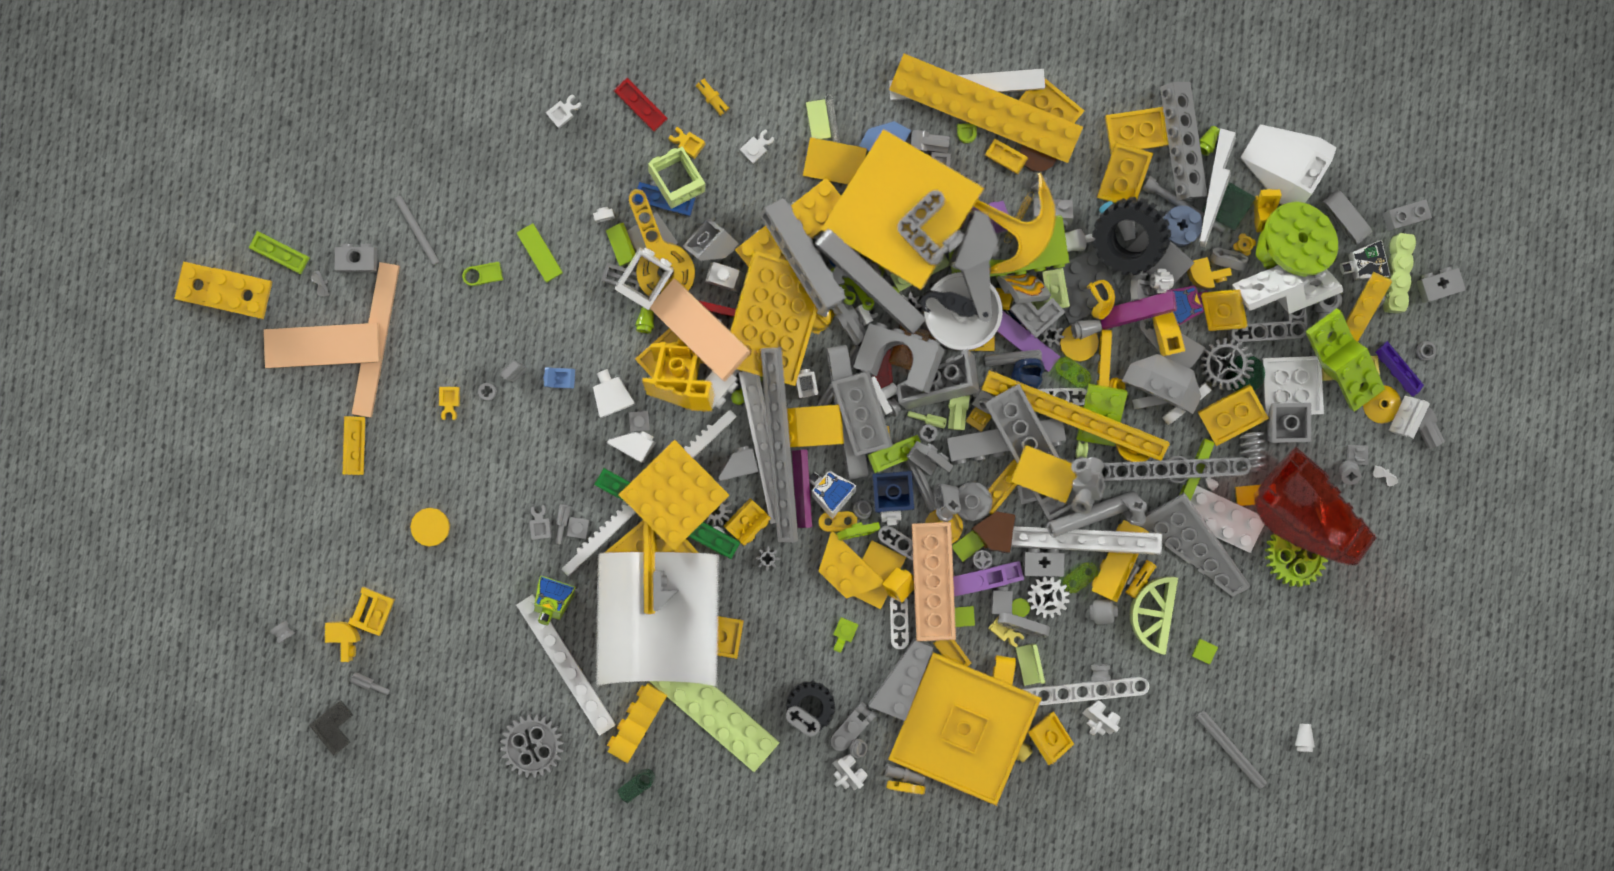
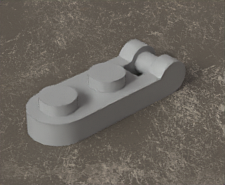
M863 701L832 735L831 745L835 750L843 751L847 749L852 741L858 737L877 715L873 710L870 711ZM860 713L866 717L863 721L857 717Z

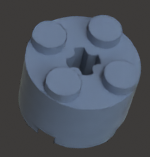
M1177 206L1163 216V219H1168L1170 223L1167 227L1171 230L1169 240L1178 248L1189 245L1199 237L1202 230L1201 215L1193 208ZM1179 223L1181 224V227H1183L1182 230H1180V226H1177Z

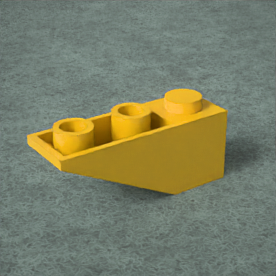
M1174 312L1152 317L1160 354L1167 356L1184 352L1185 347Z

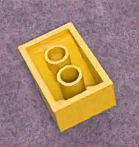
M839 405L787 408L790 448L844 444L842 413Z

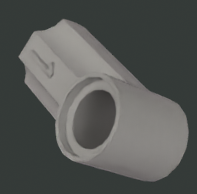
M913 130L911 145L924 153H948L950 137Z
M1428 407L1417 430L1420 432L1428 449L1437 447L1445 442L1436 424L1437 417L1430 407Z

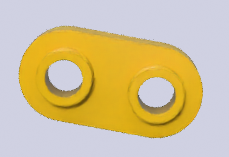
M850 511L838 512L833 519L825 512L819 518L820 528L827 532L842 531L846 528H851V525L857 523V517ZM846 517L851 518L849 525L844 523ZM826 518H830L832 520L831 525L825 524L824 521Z

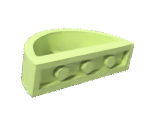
M1171 576L1159 577L1149 581L1147 585L1143 586L1136 599L1133 598L1130 607V623L1136 637L1149 649L1166 655L1178 582L1177 577ZM1166 583L1162 599L1154 587ZM1148 591H1150L1162 608L1161 611L1139 608L1143 597ZM1138 614L1160 617V620L1144 632H1141ZM1158 630L1156 645L1154 646L1146 638Z

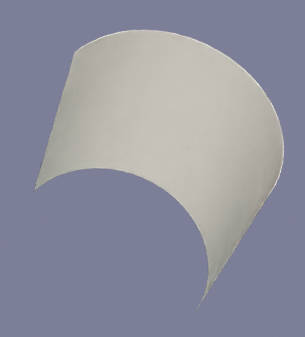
M644 552L600 553L597 686L618 682L674 681L707 684L717 688L718 555L655 552V571H664V575H667V587H664V590L679 591L660 610L655 611V614H645Z

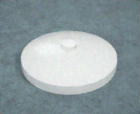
M961 272L945 276L931 289L938 292H954L971 299ZM990 283L992 318L986 322L981 321L977 315L966 317L946 309L937 299H927L926 306L930 309V313L924 311V317L930 334L943 346L959 351L976 349L987 343L997 332L1002 320V303L994 286Z

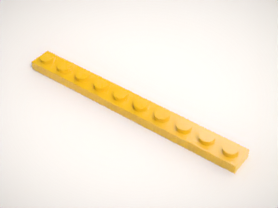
M990 370L981 387V390L997 396L1020 384L1034 411L1159 461H1162L1170 445L1166 440Z

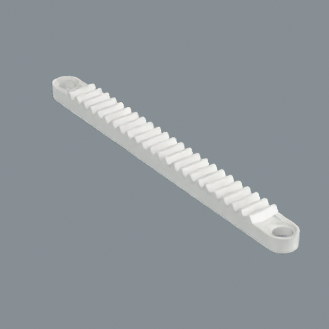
M729 410L713 426L707 425L708 430H702V436H695L697 441H690L691 447L685 446V450L694 458L737 416ZM623 505V511L617 510V516L612 515V521L605 522L606 527L600 526V532L596 531L594 532L595 537L591 536L588 538L589 543L584 542L582 543L583 548H577L578 554L561 569L567 576H570L636 513L629 505Z

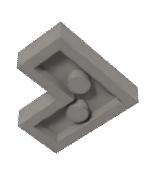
M1053 298L1039 310L1031 302L1015 304L1010 309L1035 339L1065 313Z

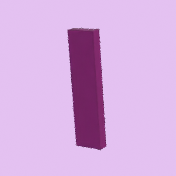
M1169 291L1113 306L1111 312L1104 319H1101L1102 329L1106 330L1177 311L1175 293Z
M795 450L792 451L797 528L812 527L808 451Z

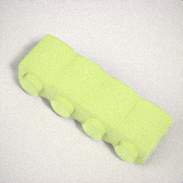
M1399 233L1394 235L1390 241L1389 249L1391 256L1388 259V267L1391 276L1387 278L1391 279L1392 283L1385 295V302L1383 303L1384 312L1399 314L1405 312L1408 308L1409 296L1407 292L1411 286L1412 253L1416 246V239L1412 234Z

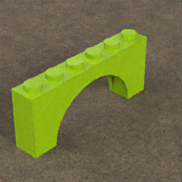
M1056 215L1054 232L1044 252L1028 266L1013 271L1015 275L1026 274V270L1034 269V272L1044 271L1048 266L1062 268L1065 267V263H1069L1063 217L1061 215ZM954 249L951 252H948L949 260L951 259ZM991 259L989 260V268L1009 259ZM951 266L952 274L961 272V270ZM1013 272L990 273V276H996L997 278L998 276H1005Z

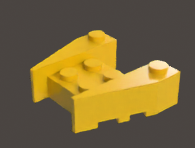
M681 339L668 344L665 342L651 344L650 348L654 361H657L654 378H643L642 380L646 394L690 410L712 411L715 397L712 382L697 381L700 363H706Z

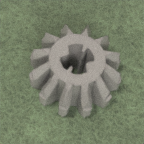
M722 502L719 505L721 513L719 515L711 513L705 523L708 524L713 519L712 526H716V520L719 521L720 525H723L722 517L728 521L730 518L725 513H732V510H726V507L730 506L731 502L725 505Z

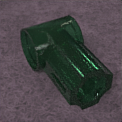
M650 769L641 770L639 774L617 790L621 799L629 803L643 791L649 789L655 781V774ZM647 775L650 778V782L644 783L641 780V776Z

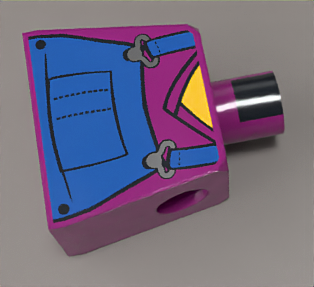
M1195 286L1166 291H1173L1175 293L1177 311L1174 312L1178 325L1204 312L1201 294L1208 292V290L1198 293Z

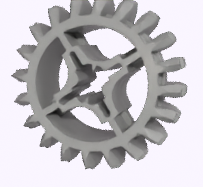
M1224 338V344L1222 345L1219 340H1216L1217 347L1210 344L1209 347L1212 351L1204 350L1208 358L1201 357V360L1206 361V364H1201L1200 367L1207 368V370L1202 372V375H1210L1206 379L1207 382H1211L1214 379L1213 387L1220 383V390L1224 389V385H1226L1228 391L1231 390V384L1238 389L1239 385L1237 382L1240 381L1241 384H1246L1242 378L1245 376L1247 379H1250L1251 376L1246 372L1254 371L1253 368L1248 367V365L1254 364V360H1248L1253 354H1245L1249 348L1245 346L1241 349L1243 343L1239 341L1235 345L1236 341L1234 338L1231 339L1230 344H1228V339ZM1233 349L1225 357L1217 355L1221 350ZM1238 352L1243 358L1242 369L1235 365ZM1213 359L1220 365L1217 376H1215L1212 370ZM1219 359L1226 360L1227 362L1230 359V363L1236 369L1231 367L1224 369L1225 365ZM1228 372L1239 374L1233 379H1222Z

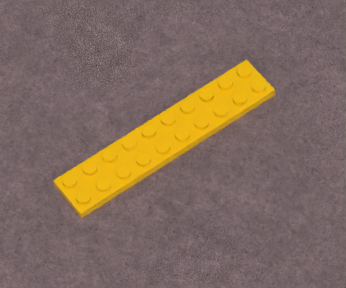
M903 54L889 90L1066 163L1069 162L1083 129V126L907 54Z

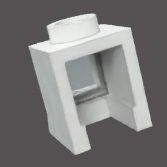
M810 369L800 370L796 382L799 399L818 395L814 371L810 372Z

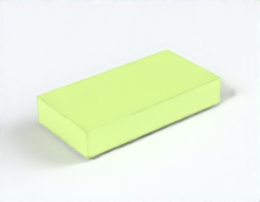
M825 99L806 102L811 137L822 140L831 138Z

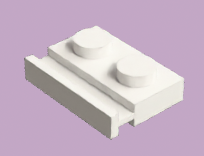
M1405 396L1389 431L1414 439L1430 403L1425 400Z

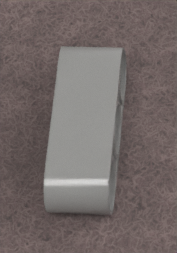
M1340 190L1334 191L1321 202V205L1328 209V214L1332 219L1341 225L1340 229L1345 235L1353 240L1352 243L1354 245H1358L1372 233L1370 226Z

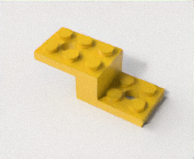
M183 261L174 299L264 319L273 281ZM198 279L203 281V288L200 290L194 288V282ZM248 290L253 293L250 301H246L243 297L244 293Z

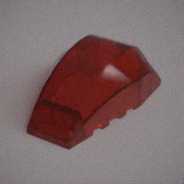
M1297 447L1293 448L1271 471L1254 493L1255 507L1259 517L1275 535L1304 550L1338 563L1358 565L1377 537L1361 517L1358 518L1352 509L1354 508L1350 502L1346 503L1340 495L1342 492L1339 488L1331 484L1328 480L1330 479L1328 474Z

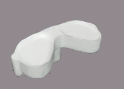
M1374 466V477H1386L1388 486L1398 483L1397 477L1391 474L1389 469L1385 470L1381 466Z
M1205 478L1208 489L1213 491L1218 487L1217 481Z

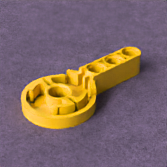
M640 189L631 191L629 203L646 248L653 251L656 258L660 260L664 258L672 263L673 274L666 281L661 289V293L674 278L689 291L695 277L694 264L690 255L682 247L667 242L662 238L644 191ZM635 194L643 196V201L640 204L632 201V197ZM647 212L650 215V219L647 222H642L639 219V215ZM648 231H655L657 233L656 239L649 240L646 237ZM641 256L637 263V280L644 293L650 296L661 278L658 274L659 266Z

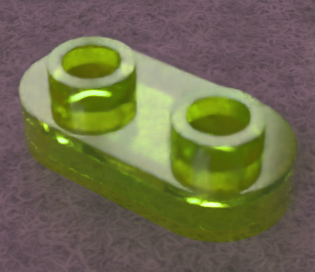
M1062 357L1056 362L1055 370L1057 374L1075 387L1083 388L1090 383V372L1071 358ZM1063 363L1068 365V369L1066 371L1062 370L1061 365ZM1078 375H1083L1084 380L1082 382L1077 380Z
M1084 562L1064 577L1062 585L1066 584L1065 590L1067 592L1077 593L1094 580L1098 575V569L1093 563ZM1090 568L1091 574L1087 576L1085 570ZM1071 580L1076 581L1075 587L1069 585Z

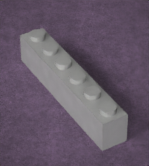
M782 198L766 206L759 215L820 314L839 305L846 298L844 291L834 280L832 271L824 264L823 257L816 251L812 239L806 235L802 223L793 214L791 205Z
M1056 419L1040 421L1052 445H1062L1061 441L1066 440L1063 422ZM999 429L946 438L950 461H955V464L966 463V458L974 457V461L986 459L985 455L993 454V457L1004 456V451H1010Z

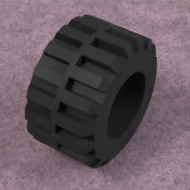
M806 681L803 684H798L791 690L787 698L786 710L792 706L799 707L800 701L806 696L819 698L822 703V710L815 718L819 721L820 730H822L823 727L829 725L835 713L833 695L827 687H824L821 683H815V681ZM799 711L790 712L792 720L797 718L802 721V718L798 715ZM804 721V724L808 726V731L811 729L816 730L815 722L810 724Z

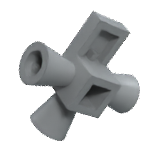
M1094 457L1079 458L1071 465L1073 472L1077 476L1076 480H1073V490L1076 491L1077 496L1071 507L1079 514L1090 513L1094 500H1101L1104 492L1105 482L1101 473L1104 464L1100 459Z

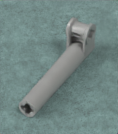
M1130 491L1093 505L1090 513L1079 514L1074 512L1048 522L1047 529L1052 537H1056L1121 513L1132 525L1141 526L1146 523L1145 510L1147 509V504L1135 491Z

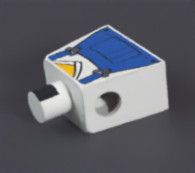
M828 471L823 478L816 472L812 473L809 477V482L815 486L812 490V497L832 519L856 492L855 484L831 471Z

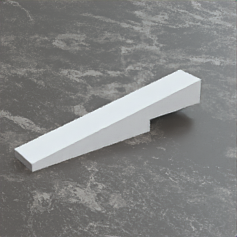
M1221 128L1200 237L1201 247H1206L1231 177L1230 170L1225 168L1236 140V134Z

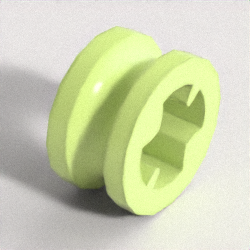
M1078 441L1076 445V458H1087L1088 442L1082 444L1081 441Z

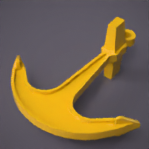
M1041 173L1038 174L1041 210L1038 217L1033 221L1023 222L980 201L979 198L975 203V208L987 214L989 218L1011 232L1019 243L1016 255L989 268L990 273H1007L1022 269L1034 262L1048 246L1054 232L1056 212L1050 189Z

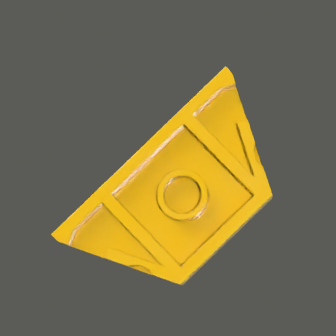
M834 531L830 533L818 572L845 598L883 586L884 580L843 540H838V536Z

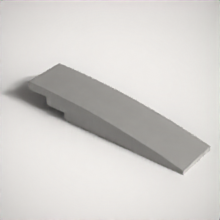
M1020 384L985 402L1017 464L1025 445L1059 458ZM1073 487L1066 503L1032 490L1049 522L1075 512L1071 507L1077 496Z

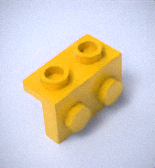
M750 498L727 521L724 527L745 546L755 538L760 529L767 526L771 517Z

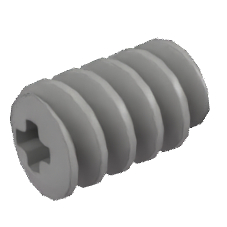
M1264 432L1245 433V435L1240 437V440L1245 441V443L1240 444V447L1246 449L1241 452V455L1246 456V459L1251 464L1249 472L1266 471L1261 469V467L1266 466V463L1260 461L1266 458V455L1260 454L1261 451L1265 450V447L1259 446V444L1265 442L1264 439L1259 438V436L1264 435ZM1246 466L1242 467L1241 470L1246 471Z

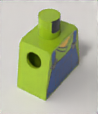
M540 576L534 604V611L540 613L538 622L542 625H549L551 617L561 619L574 598L576 587Z

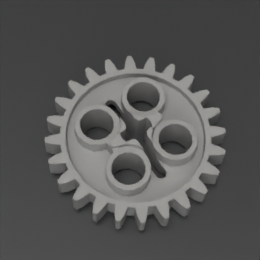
M528 714L527 720L522 715L520 716V722L515 719L513 720L514 726H507L510 732H503L507 739L501 740V743L505 744V746L500 750L506 751V754L502 756V758L509 759L506 765L513 764L511 771L517 768L519 769L518 775L524 771L526 778H528L530 773L536 778L538 772L544 776L545 769L548 772L552 771L550 765L555 767L558 765L555 759L560 760L562 758L558 753L564 751L563 748L559 747L564 741L558 739L563 735L562 733H556L559 726H551L553 720L547 723V716L539 720V714H536L534 719H532L531 714ZM535 728L542 731L543 735L541 738L534 735L533 731ZM526 729L529 731V736H530L531 743H532V744H535V743H536V745H537V746L534 748V750H533V748H529V747H528V745L530 744V740H529L528 735H527L526 732H525ZM517 735L522 736L524 744L516 743L515 737ZM541 747L549 749L550 753L548 756L541 754ZM535 753L540 760L539 762L536 761ZM523 754H529L531 756L530 763H526L523 761Z

